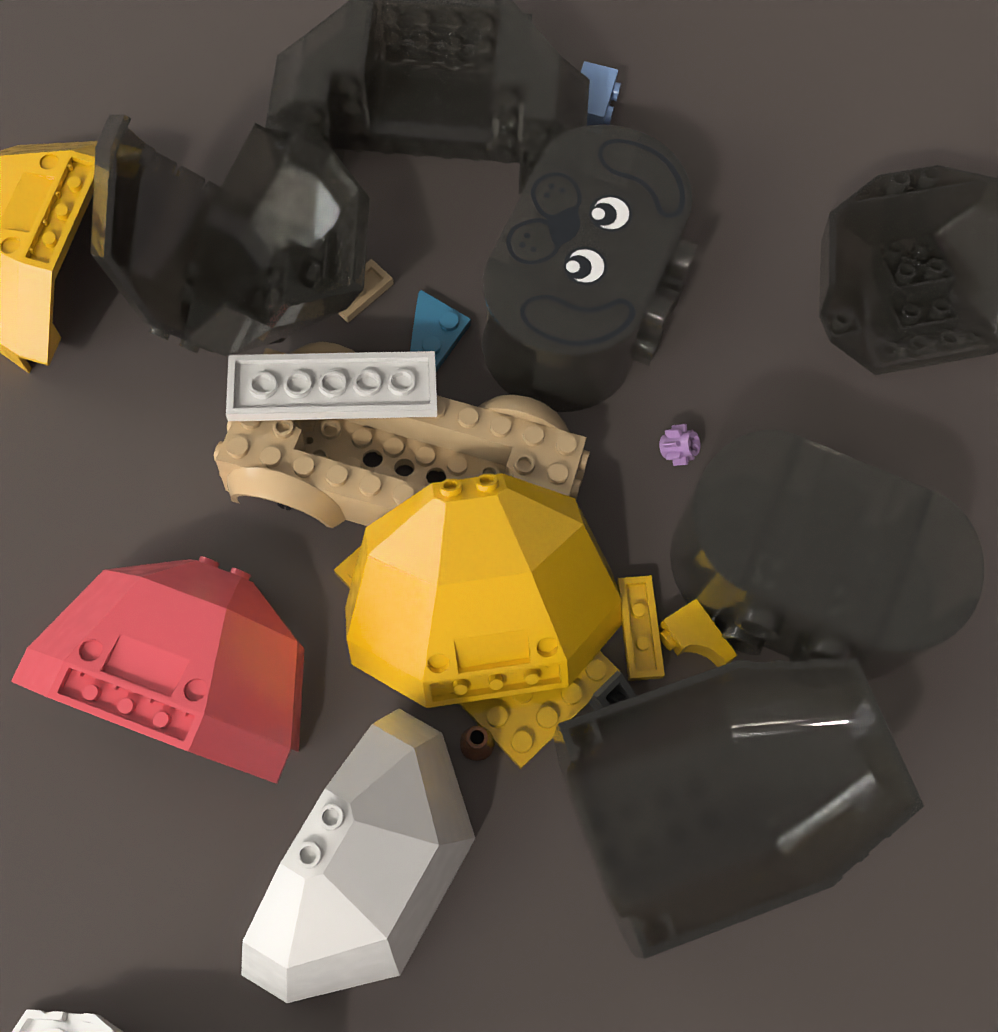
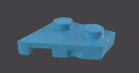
M420 290L417 298L410 352L435 351V368L437 372L471 326V319Z

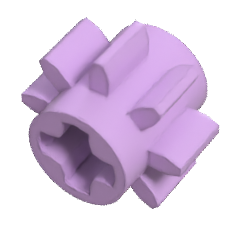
M687 424L672 425L671 429L665 430V434L660 439V452L666 460H673V466L688 465L689 460H694V456H697L700 451L699 436L693 430L687 431Z

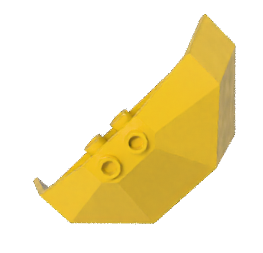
M108 140L17 145L0 150V353L26 372L30 373L32 369L27 360L49 366L61 340L60 334L52 323L55 279L103 171L131 177L142 153L140 148Z
M503 473L494 475L482 474L478 477L458 480L446 479L442 482L431 483L367 526L345 606L346 637L351 664L425 708L569 687L622 625L621 597L611 568L576 499Z

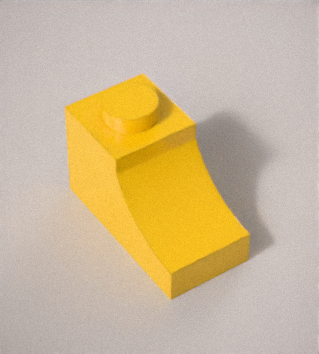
M697 599L665 618L659 626L661 642L669 651L673 649L677 656L684 652L697 653L711 660L719 670L737 656L734 649Z

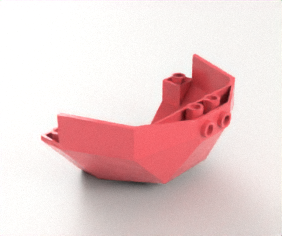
M200 556L199 561L188 559L103 570L27 647L11 680L15 684L55 701L278 784L291 750L299 752L305 648L259 588L249 581L250 574L236 568H231L230 572L219 569L220 564L203 556Z

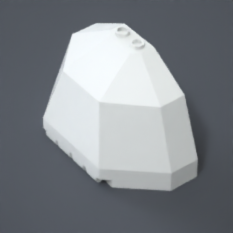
M399 708L374 722L322 792L282 859L243 939L242 976L285 1003H290L401 975L475 840L444 737L440 731Z

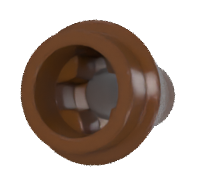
M471 726L461 735L460 749L464 756L470 760H484L494 750L495 740L491 732L485 727ZM478 735L484 738L483 742L478 745L473 744L470 740L472 736L477 737Z

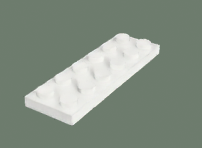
M435 351L229 355L226 417L228 421L437 417Z

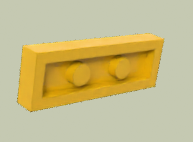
M652 575L618 578L617 588L621 597L622 630L628 680L663 678L665 673Z

